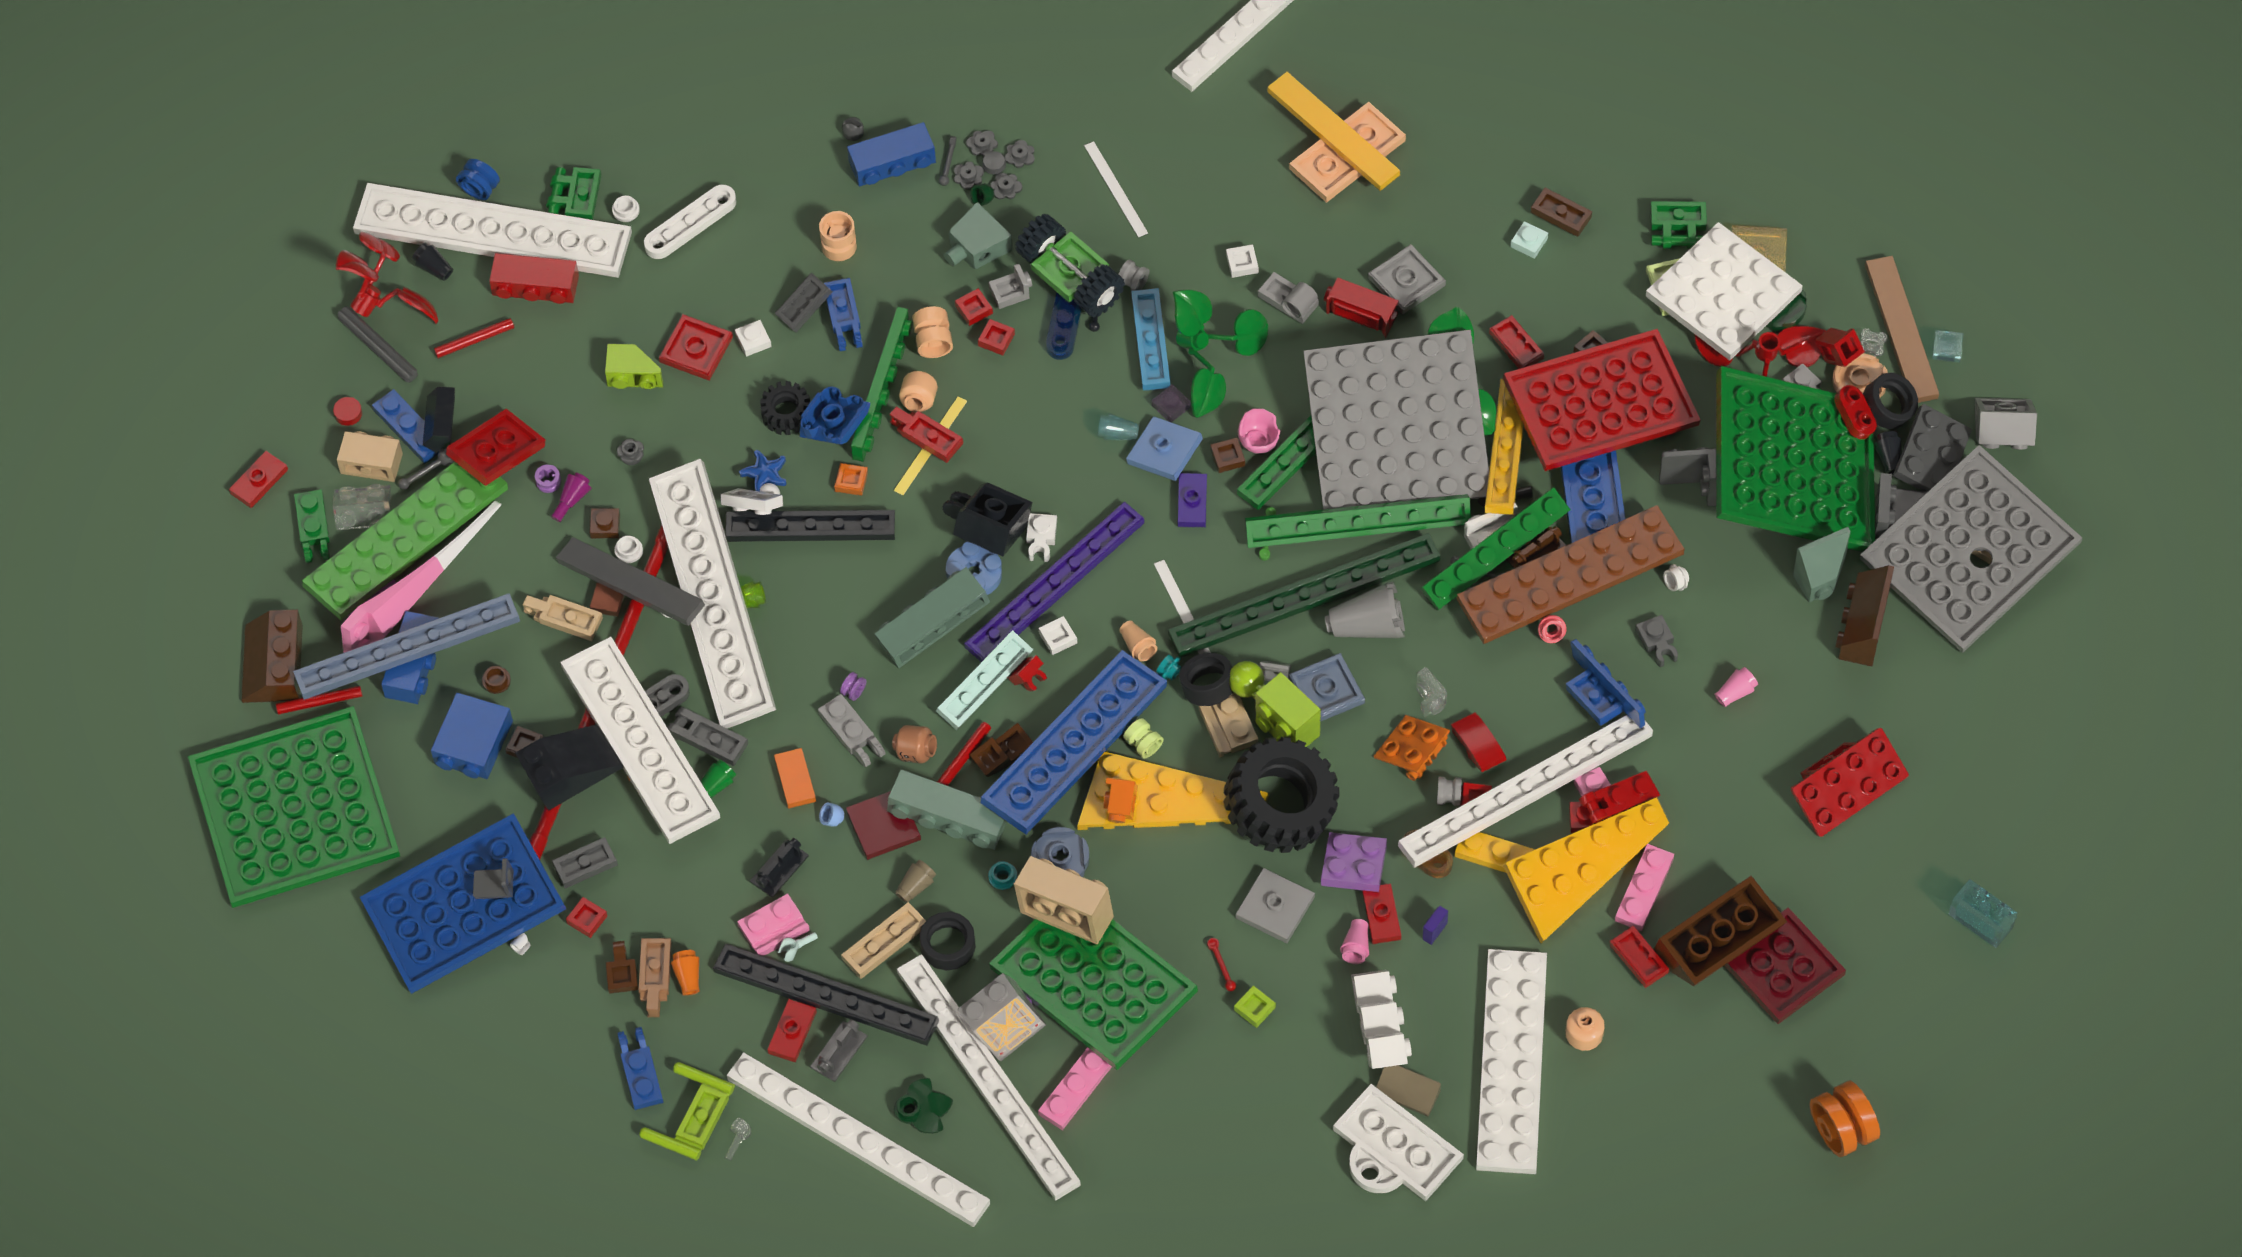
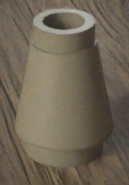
M918 860L916 864L912 863L895 894L905 903L910 902V900L934 883L933 878L936 876V873L921 860Z

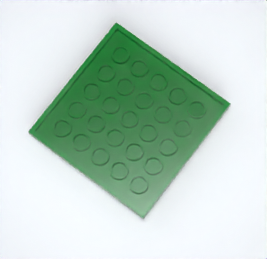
M1721 366L1716 371V518L1813 541L1849 527L1851 532L1847 548L1864 552L1875 541L1874 432L1867 439H1857L1849 433L1835 405L1836 393Z
M354 706L188 756L232 908L400 857Z

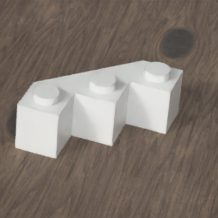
M1388 970L1352 974L1357 1013L1360 1015V1027L1364 1044H1367L1369 1067L1375 1069L1408 1064L1407 1056L1412 1055L1409 1038L1404 1039V1034L1400 1032L1399 1026L1404 1024L1402 1007H1397L1392 996L1393 993H1397L1395 976H1390Z

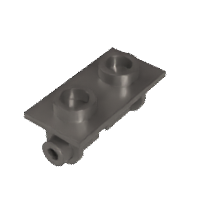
M850 1019L848 1023L843 1021L810 1068L835 1082L868 1035L858 1030L859 1024L854 1020Z

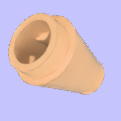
M1127 621L1120 627L1119 632L1122 634L1133 658L1144 662L1155 655L1157 646L1156 640L1133 621Z

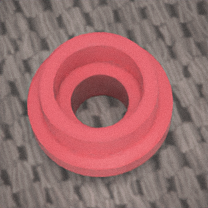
M1557 615L1545 616L1538 624V634L1547 643L1559 642L1566 634V624ZM1551 624H1555V631L1548 632L1547 627Z

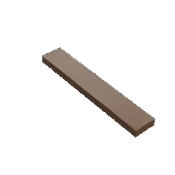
M1893 256L1866 261L1865 267L1902 376L1915 388L1918 403L1938 399L1939 391Z

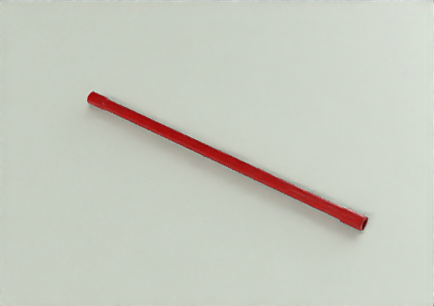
M662 524L644 568V572L655 577L669 548ZM633 599L629 604L614 640L623 656L644 608V604ZM587 708L578 729L595 725ZM562 803L549 811L545 806L535 832L531 835L529 842L539 860L544 852L549 833Z

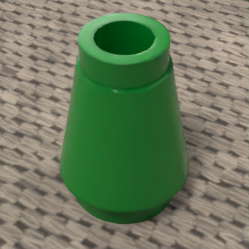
M720 759L716 764L714 762L711 764L700 782L710 798H713L734 782L732 779L736 776V773Z

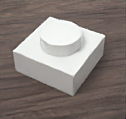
M1253 245L1226 249V257L1232 278L1259 272Z
M761 320L735 329V335L746 357L771 347V341Z
M1064 616L1039 628V634L1052 655L1077 644V637Z

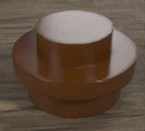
M500 666L488 668L482 676L483 687L486 691L493 694L506 691L511 683L509 672Z

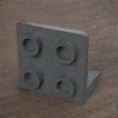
M1702 447L1696 450L1682 451L1673 449L1663 452L1659 474L1660 485L1700 482L1701 496H1706L1707 506H1716V449Z
M1881 473L1877 489L1875 539H1878L1928 491L1896 489V485H1891L1892 474Z

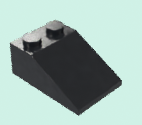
M598 725L543 737L515 752L548 811L624 768Z

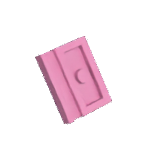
M789 894L737 921L738 927L752 949L760 956H765L780 948L785 938L796 939L810 931L809 925L804 921L802 914Z

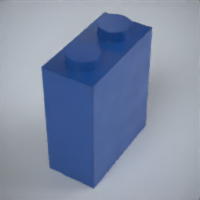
M456 693L431 749L434 764L444 770L454 769L461 771L470 778L481 777L488 779L513 723L510 708Z

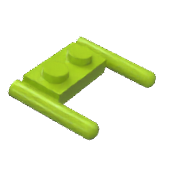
M676 1062L673 1066L674 1073L701 1083L675 1134L676 1137L675 1139L647 1127H643L640 1130L639 1136L642 1139L697 1161L729 1100V1096L734 1091L735 1084L681 1062Z

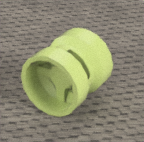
M1144 718L1132 723L1123 735L1128 744L1135 745L1137 753L1144 759L1152 756L1164 741L1158 732L1150 730V724Z

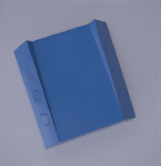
M833 386L827 387L821 393L816 394L801 415L800 437L840 445L847 443L868 414L870 402L863 401L862 397L857 395L844 398L838 388Z

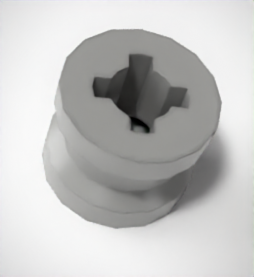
M1129 259L1123 264L1118 275L1124 279L1125 285L1129 286L1131 291L1142 290L1149 277V269L1144 266L1138 267L1134 261Z
M1438 777L1437 805L1452 803L1454 806H1460L1462 778L1447 780L1445 777Z

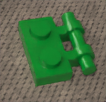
M562 167L556 168L555 175L551 177L550 187L552 191L551 196L547 198V213L558 214L561 209H565V216L593 220L601 180V170L573 167L572 176H565L566 169ZM566 188L569 189L568 197L562 196V191Z
M1651 201V230H1662V235H1652V246H1662V249H1671V246H1687V249H1691L1704 236L1696 235V231H1706V202ZM1671 230H1685L1687 235H1671Z

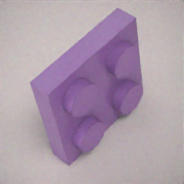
M1329 832L1321 886L1379 892L1387 849V838Z

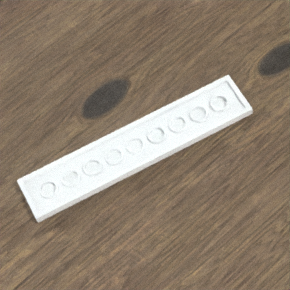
M367 183L353 227L354 234H360L363 231L377 238L419 245L427 243L437 248L494 257L495 253L573 260L577 263L578 271L619 278L632 234L631 226L372 183Z
M698 459L649 478L680 589L702 599L705 604L691 622V627L719 724L728 729L775 711V703L704 462Z

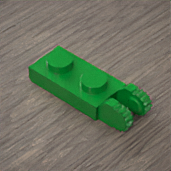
M322 489L294 494L300 542L303 547L306 563L312 562L313 553L311 546L320 544V553L323 560L330 559L328 547L330 539Z

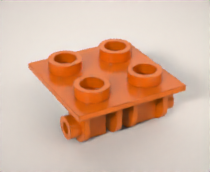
M1405 715L1373 757L1406 769L1408 771L1406 776L1410 780L1415 781L1423 776V772L1427 768L1426 766H1430L1432 760L1437 758L1440 750L1447 745L1446 740L1450 730Z

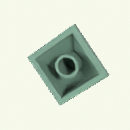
M1849 527L1798 548L1793 577L1808 602L1816 599L1824 600L1835 591L1846 558L1851 532Z

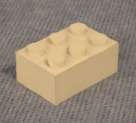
M1030 856L1014 883L1020 913L1097 945L1114 917L1109 890L1105 884L1098 880L1091 881L1083 878L1074 870H1064L1056 867L1047 859L1042 858L1039 860Z

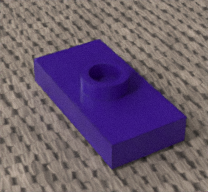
M1180 473L1178 527H1206L1207 474Z

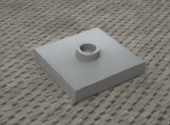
M1411 244L1368 273V279L1383 295L1399 300L1396 308L1402 315L1446 285V280Z
M1263 868L1237 911L1236 919L1288 943L1314 900L1315 893Z

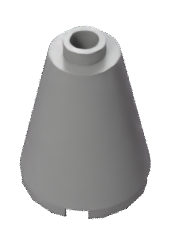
M1386 583L1329 609V615L1325 616L1328 633L1333 632L1334 637L1353 638L1405 637L1401 604L1397 598L1394 599V593H1398L1395 583Z

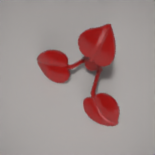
M360 232V241L380 255L374 270L368 267V264L362 258L347 250H342L336 259V270L349 271L364 278L360 291L350 304L355 312L364 317H369L376 306L381 308L386 301L398 295L403 301L429 316L435 324L438 323V316L431 302L409 288L403 287L402 290L396 288L382 299L380 298L381 291L373 286V283L379 278L378 272L386 257L394 262H397L400 258L399 252L391 244L369 233Z
M1795 326L1782 330L1778 335L1773 332H1765L1759 337L1758 341L1753 340L1752 344L1740 350L1735 356L1740 357L1755 348L1757 358L1764 362L1762 376L1765 377L1768 374L1770 361L1776 358L1777 353L1780 356L1785 355L1787 362L1792 366L1799 367L1801 364H1804L1806 367L1815 364L1821 355L1815 339L1826 332V330L1810 326ZM1695 335L1697 349L1707 362L1715 366H1728L1732 362L1733 358L1729 361Z

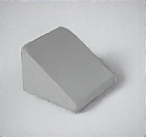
M1269 661L1260 662V668L1264 673L1265 681H1271L1280 672L1289 679L1290 664Z

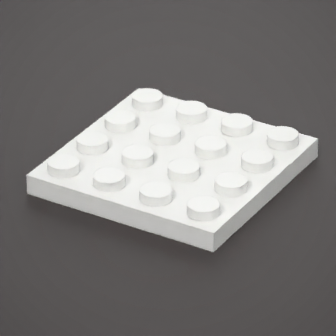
M1718 222L1646 290V297L1730 361L1802 292L1803 285Z

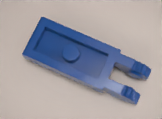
M850 278L825 282L824 284L833 291L826 301L833 333H836L839 351L846 350V341L842 332L853 330V340L856 348L863 347L859 330L861 329Z
M642 1027L635 1028V1036L637 1042H639L640 1049L633 1051L628 1050V1040L624 1031L617 1033L622 1050L620 1055L635 1110L664 1103L650 1048L646 1046Z

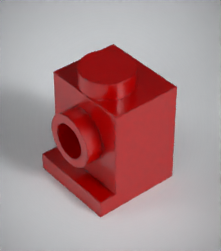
M1830 328L1815 339L1825 363L1846 367L1865 352L1855 330L1852 328L1848 331Z

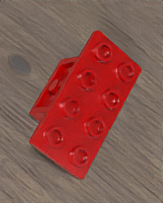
M1876 728L1857 742H1844L1802 771L1800 774L1803 780L1792 786L1790 790L1816 835L1822 837L1906 779L1909 773L1883 729Z

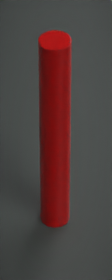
M511 318L438 346L434 348V352L437 358H441L514 328V324Z
M355 686L319 694L305 700L300 698L277 703L276 708L278 715L363 696L361 686Z
M982 722L938 779V783L946 786L951 783L970 758V754L976 750L991 730V726L988 723Z

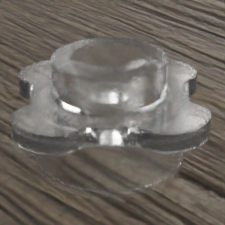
M1863 329L1860 336L1864 353L1874 357L1882 356L1884 354L1883 345L1888 338L1884 332L1876 333L1871 332L1869 329Z

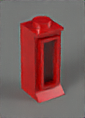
M1337 278L1333 287L1329 286L1324 295L1327 314L1332 311L1333 314L1377 331L1381 330L1385 339L1398 315L1395 309L1399 300L1341 278Z

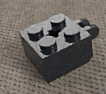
M987 482L981 484L972 496L959 491L953 492L950 500L943 504L942 510L945 515L956 520L953 535L1003 557L1027 528L1033 502Z

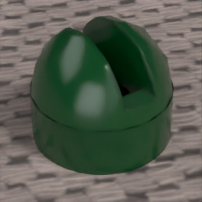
M986 183L975 185L970 191L971 200L974 204L978 202L981 206L987 205L994 198V190Z

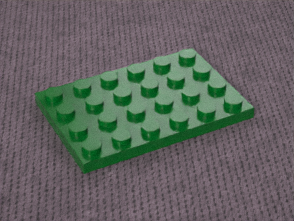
M1035 919L989 963L991 970L998 975L1004 973L1014 979L1032 1003L1116 1070L1198 992L1196 984L1113 919L1098 945Z

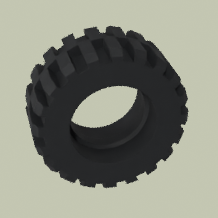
M1271 737L1266 738L1263 743L1256 742L1250 746L1248 751H1244L1227 777L1228 781L1224 786L1223 793L1226 796L1224 799L1225 810L1231 811L1228 819L1232 825L1237 824L1239 827L1237 832L1242 837L1246 835L1251 839L1249 843L1256 847L1258 844L1264 845V850L1274 852L1276 848H1279L1281 853H1289L1293 847L1297 851L1301 850L1308 843L1312 844L1318 839L1335 814L1338 807L1337 799L1340 796L1339 787L1335 786L1338 781L1336 773L1329 771L1331 764L1326 758L1322 760L1318 756L1320 752L1313 747L1311 750L1305 747L1306 742L1297 740L1294 743L1291 742L1290 737H1281L1279 741ZM1276 776L1290 781L1297 787L1303 797L1304 811L1299 813H1283L1272 808L1261 796L1258 780L1263 777Z

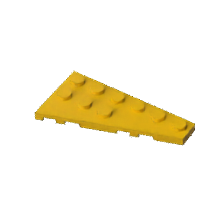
M1104 752L1099 758L1077 828L1078 830H1088V827H1104V829H1115V826H1133L1134 828L1179 826L1180 823L1206 825V822L1231 824L1228 819L1231 811L1225 810L1224 807L1226 796L1223 792L1226 782ZM1106 778L1135 781L1138 785L1133 820L1126 819L1125 823L1108 821V809H1104L1105 792H1110L1111 788L1107 787ZM1260 791L1261 796L1267 803L1268 793Z
M1657 797L1519 856L1503 865L1540 943L1546 940L1669 824Z

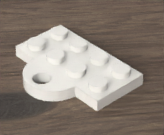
M1372 1084L1368 1086L1333 1125V1131L1354 1146L1349 1161L1352 1178L1361 1188L1372 1193L1391 1192L1401 1184H1404L1424 1201H1427L1464 1157L1463 1153ZM1367 1168H1373L1378 1172V1176L1373 1180H1367L1361 1173Z

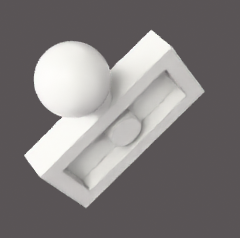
M766 483L761 486L760 492L737 488L722 493L721 505L732 506L734 511H747L751 509L755 510V514L766 515L772 513V509L783 506V497L780 495V490L775 484Z

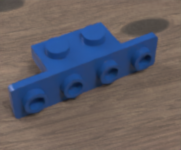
M1577 639L1571 641L1572 656L1585 671L1566 683L1567 691L1600 726L1623 711L1639 728L1645 726L1644 714L1646 711L1643 704L1628 694L1625 685L1621 681H1616L1611 676L1608 667L1604 663H1598L1587 645L1582 646Z

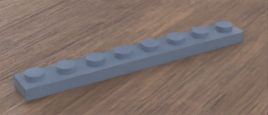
M510 593L293 672L305 700L518 623L520 619Z

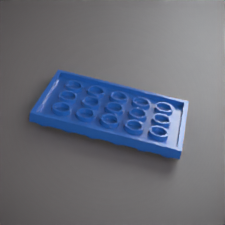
M514 813L360 896L365 909L411 994L566 910L563 901ZM507 858L514 870L513 897L475 899L473 897L474 872L477 870L502 869V859Z

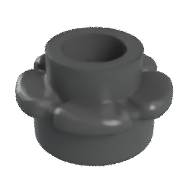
M626 439L622 442V445L618 446L617 455L621 457L623 463L636 465L644 456V446L640 441Z

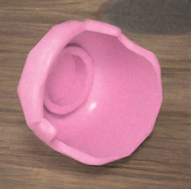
M1256 408L1244 413L1238 427V438L1244 448L1252 453H1266L1275 448L1279 440L1280 429L1277 427L1276 416L1265 409Z

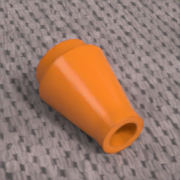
M683 950L674 953L671 966L681 987L682 995L697 994L700 992L699 957L696 956L694 950Z

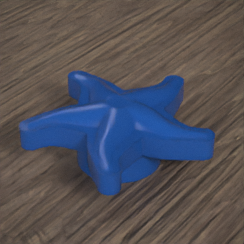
M755 450L754 455L757 458L755 465L739 471L740 477L748 476L755 479V489L759 492L761 486L766 483L778 486H786L787 484L786 479L781 478L778 474V471L786 462V458L783 455L779 459L768 461L759 450Z

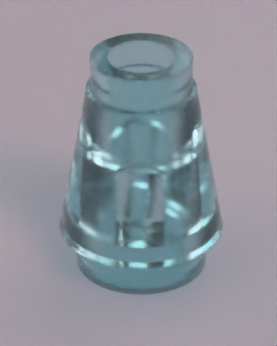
M1108 413V415L1101 414L1097 436L1104 437L1103 440H1136L1139 424Z

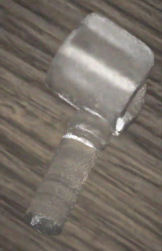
M740 1117L733 1122L730 1128L736 1134L725 1155V1158L730 1161L742 1140H746L751 1135V1127Z

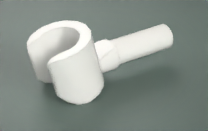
M525 933L518 935L510 943V947L519 955H523L531 946Z

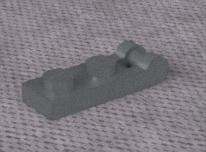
M680 707L675 714V721L667 726L675 740H681L732 766L736 764L748 745L747 738L683 707ZM686 724H691L689 730L684 729Z

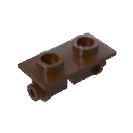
M1557 526L1546 528L1519 550L1515 551L1506 561L1515 569L1566 546L1559 538L1562 535L1560 529Z

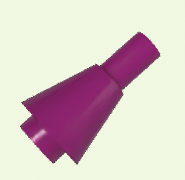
M577 472L574 475H567L559 500L560 503L551 515L554 520L561 522L569 508H572L592 489L588 485L590 482L588 478Z

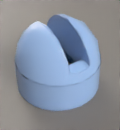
M827 802L820 810L819 819L821 824L834 827L844 820L845 813L839 805Z

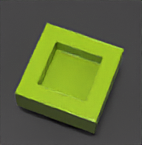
M1252 986L1234 1005V1011L1256 1028L1276 1008V1003L1255 986Z

